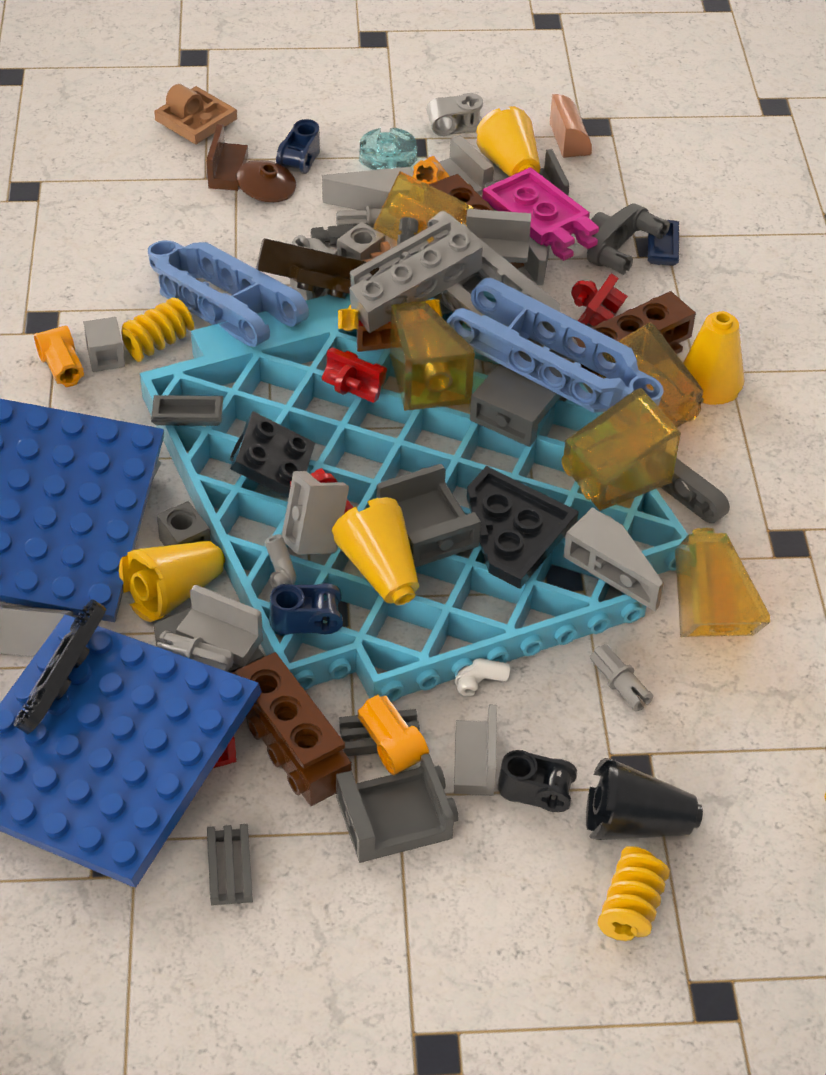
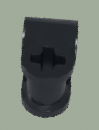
M513 750L508 752L502 759L498 778V791L501 796L511 802L541 807L550 812H564L571 805L569 791L571 783L577 778V769L572 763L563 759H552L528 753L524 750ZM558 771H561V776H557ZM552 795H556L555 800H552Z

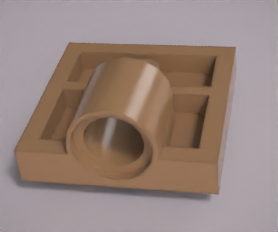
M182 84L173 85L167 93L166 104L154 111L155 121L195 145L214 134L217 124H222L225 127L237 120V109L197 86L189 89Z

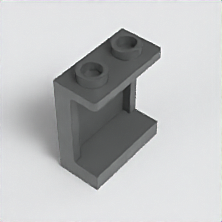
M518 351L524 360L532 362L528 354ZM498 364L472 394L469 420L530 447L537 438L540 421L558 399L564 402L567 399ZM549 367L552 374L556 377H562L559 370Z
M442 464L422 468L419 471L397 478H391L377 485V498L388 497L395 499L402 509L415 568L479 547L481 521L475 512L464 513L446 485V469Z
M429 753L421 755L420 767L400 772L396 775H388L356 783L352 771L336 774V798L359 863L453 838L454 822L458 821L457 807L452 797H446L443 771L439 765L434 766Z

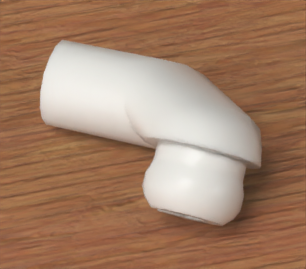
M477 658L472 661V665L465 666L458 671L455 684L461 695L472 696L478 689V684L485 678L506 682L510 674V665L504 662Z

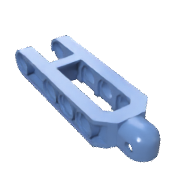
M164 240L153 243L148 247L150 266L159 274L160 295L167 299L172 297L178 298L186 305L189 312L212 325L222 323L219 325L224 330L250 347H255L270 337L269 325H265L257 313L267 311L277 320L290 327L301 323L309 316L308 305L299 292L207 242L192 243L184 247L174 241ZM195 278H203L232 295L222 294L209 287V283L201 282Z
M485 278L481 280L471 293V301L474 307L484 314L483 316L471 310L460 308L456 309L446 322L448 334L458 343L593 413L615 411L621 405L634 413L646 415L654 412L659 406L664 392L663 386L655 378L638 370L637 359L632 348L496 279ZM483 291L491 293L496 302L489 301L484 296ZM459 320L466 322L471 327V331L464 329L460 325ZM542 321L550 323L554 327L555 332L545 329ZM572 337L581 339L586 348L576 345ZM531 338V339H533V340H535V341H537V342H539V343H541V344H543V345H545V346H544V347H541V346H539V345H537V344H535V343L529 341L528 339ZM550 348L575 362L572 363L550 351ZM518 351L528 354L532 362L524 360ZM602 352L612 355L616 363L607 361L603 357ZM581 364L605 376L606 378L603 379L593 374L592 372L582 368ZM549 367L559 370L562 377H556L552 374ZM579 382L590 386L593 393L584 391L580 387ZM646 384H651L654 390L648 389Z

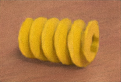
M172 297L166 300L165 303L157 305L155 309L145 311L144 315L140 314L134 317L133 320L124 322L121 331L122 340L134 360L140 362L144 359L143 352L151 356L154 354V347L158 350H163L165 342L171 345L176 342V337L179 339L185 338L187 334L186 329L189 331L194 330V321L186 305L178 298Z
M626 846L621 851V859L617 863L616 873L613 875L611 886L607 891V899L604 901L602 913L598 917L597 924L606 936L616 940L629 941L634 937H646L651 934V922L655 920L657 913L655 909L660 906V895L664 893L665 881L669 879L670 869L660 859H657L651 852L640 847Z

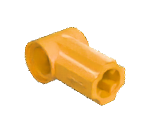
M431 156L425 161L420 160L413 166V181L425 189L428 184L450 177L435 156Z
M65 325L34 334L38 355L43 363L47 362L56 383L63 384L65 387L77 385L80 378L84 376V371L75 352L73 338L68 326Z
M376 695L366 700L365 704L358 710V719L377 744L379 757L391 775H396L419 763L421 755L429 753L427 743L420 731L415 726L408 727L387 696Z

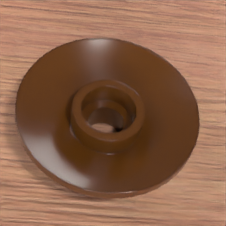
M268 160L248 161L241 165L236 176L238 186L244 193L263 202L274 203L287 200L294 194L296 188V180L293 174L284 166Z

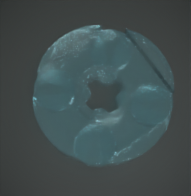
M381 128L367 132L360 139L359 162L372 170L411 167L417 161L418 146H416V139L405 130L390 128V132L381 133Z

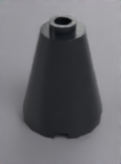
M604 758L598 763L593 775L601 777L596 788H589L586 807V828L593 831L589 835L591 839L612 840L690 835L694 828H699L702 821L703 808L701 804H698L695 795L613 759Z

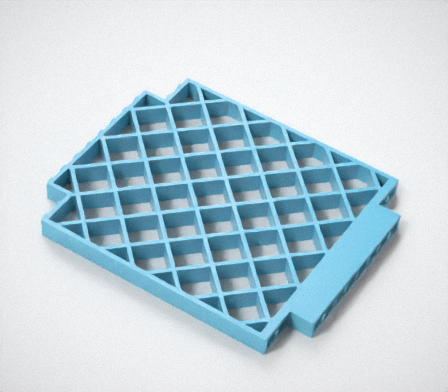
M483 291L484 296L489 301L496 302L491 293ZM347 293L345 299L325 295L306 300L309 309L308 318L292 327L283 324L267 311L257 313L264 324L269 325L270 337L255 347H250L234 338L219 325L222 323L191 330L194 359L140 373L142 398L151 416L154 395L223 396L222 422L218 426L156 425V427L164 429L163 442L198 514L210 528L211 542L218 546L224 554L225 563L223 567L240 602L258 609L262 614L263 641L261 646L266 656L276 652L304 690L333 679H342L348 674L356 672L369 698L376 695L387 696L393 702L402 696L420 690H429L438 684L455 679L458 671L465 666L472 665V661L477 658L506 663L523 656H532L541 650L556 645H566L575 639L590 634H599L608 628L623 623L635 622L645 616L647 606L621 592L623 594L621 596L604 601L610 584L563 557L566 538L560 541L521 589L488 573L479 542V547L473 549L469 559L452 555L415 568L417 573L455 584L446 604L415 595L413 600L399 606L395 605V603H386L367 579L343 572L349 558L337 546V551L331 553L325 566L290 555L296 574L294 585L327 583L337 586L341 591V601L371 610L360 631L342 626L337 632L326 635L318 633L280 634L274 631L269 623L270 602L258 599L271 574L275 572L266 546L228 535L238 517L241 516L275 527L276 530L273 535H282L288 502L255 492L259 483L243 475L239 477L235 485L200 475L210 458L232 464L230 456L239 437L226 433L235 419L246 422L253 411L317 444L326 446L317 461L310 460L307 472L311 474L322 468L325 473H331L337 482H344L348 485L347 500L359 504L357 508L359 512L370 507L367 501L377 498V485L388 479L395 478L400 469L415 472L422 468L442 464L446 469L445 482L451 493L453 494L456 486L467 489L468 485L487 466L471 461L477 446L519 458L512 473L491 466L488 467L579 511L578 521L593 507L622 524L633 540L654 546L653 548L643 550L642 553L657 574L670 570L675 571L688 565L693 540L603 412L593 413L568 399L565 402L558 399L538 424L537 438L528 447L470 421V414L437 405L443 392L471 400L472 394L489 376L458 367L464 355L492 364H499L458 343L448 334L446 322L453 313L444 314L442 318H433L431 321L420 325V343L447 350L442 361L406 352L407 346L357 352V329L352 332L338 329V310L348 309L351 304L350 294ZM463 322L461 326L471 331V328ZM334 347L343 352L350 351L357 354L361 360L373 365L377 363L386 367L385 383L389 376L426 386V389L421 398L417 399L383 389L384 383L381 386L379 400L375 403L349 392L344 395L339 394L335 391L333 385L322 381V375L327 365V350ZM313 361L310 367L302 365L303 363ZM260 381L294 391L286 405L252 395ZM235 382L232 388L222 386ZM579 382L580 387H581L584 391L588 392V390L586 389V387L584 386V384H583L582 382ZM314 397L349 407L342 421L305 411ZM367 413L405 424L398 438L360 427ZM555 424L589 434L594 439V442L590 449L549 438L547 435L552 425ZM422 430L462 441L455 455L414 444ZM344 452L383 463L374 479L336 468ZM536 463L576 475L577 478L571 490L527 478L533 464ZM592 480L629 491L634 500L631 507L626 508L584 494ZM460 506L465 514L471 513L470 508ZM551 565L598 578L599 580L592 596H585L544 583ZM244 569L250 571L248 576L246 575ZM470 590L517 604L508 624L461 610ZM326 594L323 595V597H324V602L327 600V595H326ZM531 609L555 616L523 627ZM387 616L432 630L422 652L377 638ZM275 634L283 636L281 643H279ZM448 636L473 643L439 654ZM302 643L326 651L292 662ZM374 667L386 670L387 672L377 674Z

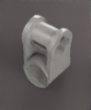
M466 93L459 96L438 97L431 100L427 105L426 111L433 132L438 136L476 132L477 126L482 121L480 110L483 107V99L477 94Z

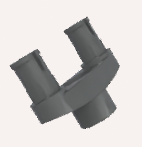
M636 203L624 207L613 216L598 212L591 219L599 227V232L592 235V237L598 239V243L596 246L588 249L587 260L597 266H606L624 275L626 271L630 270L633 258L617 250L636 231L640 230L656 236L658 239H662L663 235L667 234L670 223L666 219L664 220L649 213L647 208Z

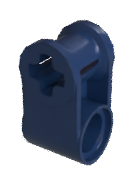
M311 119L297 121L285 140L280 143L277 150L276 163L284 167L286 165L298 168L301 173H308L312 163L320 153L319 124Z
M327 583L317 585L282 584L275 587L270 595L269 623L271 628L285 635L294 633L326 635L337 632L343 625V617L338 610V604L342 599L340 589L333 584ZM326 594V595H327V601L324 602V597H323V595ZM323 617L327 618V623H323Z

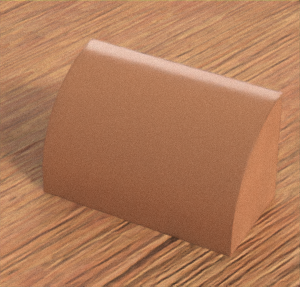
M552 94L550 126L562 157L591 155L592 144L576 104L567 96Z

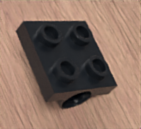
M253 411L248 417L243 433L231 453L230 461H232L230 470L289 498L290 481H292L293 471H307L315 442Z

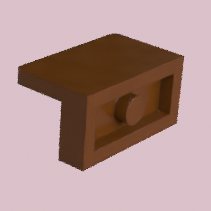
M217 124L207 156L208 188L238 191L239 186L236 176L238 169L247 161L248 145L225 143L224 125Z

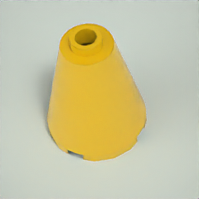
M509 106L510 109L501 111L498 108L487 114L476 130V143L480 152L509 177L530 167L537 173H540L541 168L533 124L526 112L515 106Z
M714 312L706 317L680 367L678 375L679 386L688 397L693 399V395L703 398V403L719 405L734 401L738 397V393L743 389L745 379L739 322L736 317L728 312Z
M388 497L367 501L370 506L369 508L359 512L357 507H354L342 515L332 527L333 538L338 547L386 603H395L398 606L404 605L414 599L415 592L419 589V582L402 509L395 499Z
M210 541L134 549L127 552L128 555L121 558L119 562V577L123 581V592L130 591L135 601L129 604L133 611L141 619L153 622L162 619L189 599L190 590L194 585L205 587L223 572L225 557L222 550Z

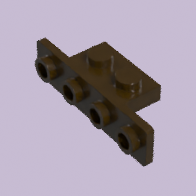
M264 238L261 243L256 269L288 277L297 282V288L315 292L318 286L328 289V295L345 299L347 293L350 294V271L365 264L366 261ZM379 267L370 271V274L372 276L379 271Z

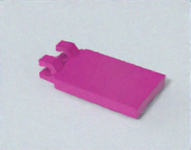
M531 167L483 189L482 198L497 211L531 213L529 237L540 245H545L546 247L550 245L553 254L563 261L574 255V251L567 248L575 244V238L571 236L572 234L575 235L577 243L587 249L596 246L598 243V239L592 237V235L599 232V227L589 219L590 212Z

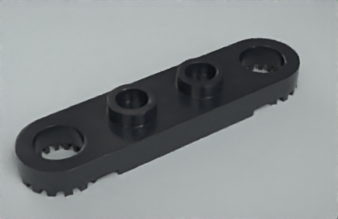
M94 599L90 600L83 607L82 611L84 613L81 611L78 613L81 617L78 616L74 619L70 627L71 632L64 636L29 694L28 705L24 704L23 708L25 710H20L19 715L15 718L14 726L27 735L39 725L55 699L59 700L65 694L72 682L68 676L73 667L78 668L90 652L86 645L106 612V608Z

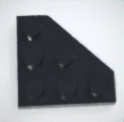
M488 466L467 487L466 497L471 513L475 512L481 521L479 542L488 573L519 589L522 588L565 537L566 532L578 521L579 511Z

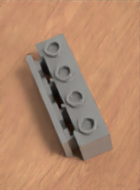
M445 218L350 271L351 309L359 311L358 319L367 331L371 333L420 305V302L434 297L481 270L483 247L464 223L451 230V222L448 218ZM436 235V238L431 243H428L427 239ZM407 251L408 254L403 259H400L398 257L400 254ZM379 267V271L372 276L370 271Z

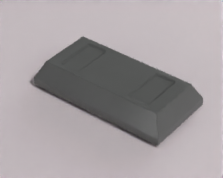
M154 395L151 422L155 425L218 426L222 422L223 396Z

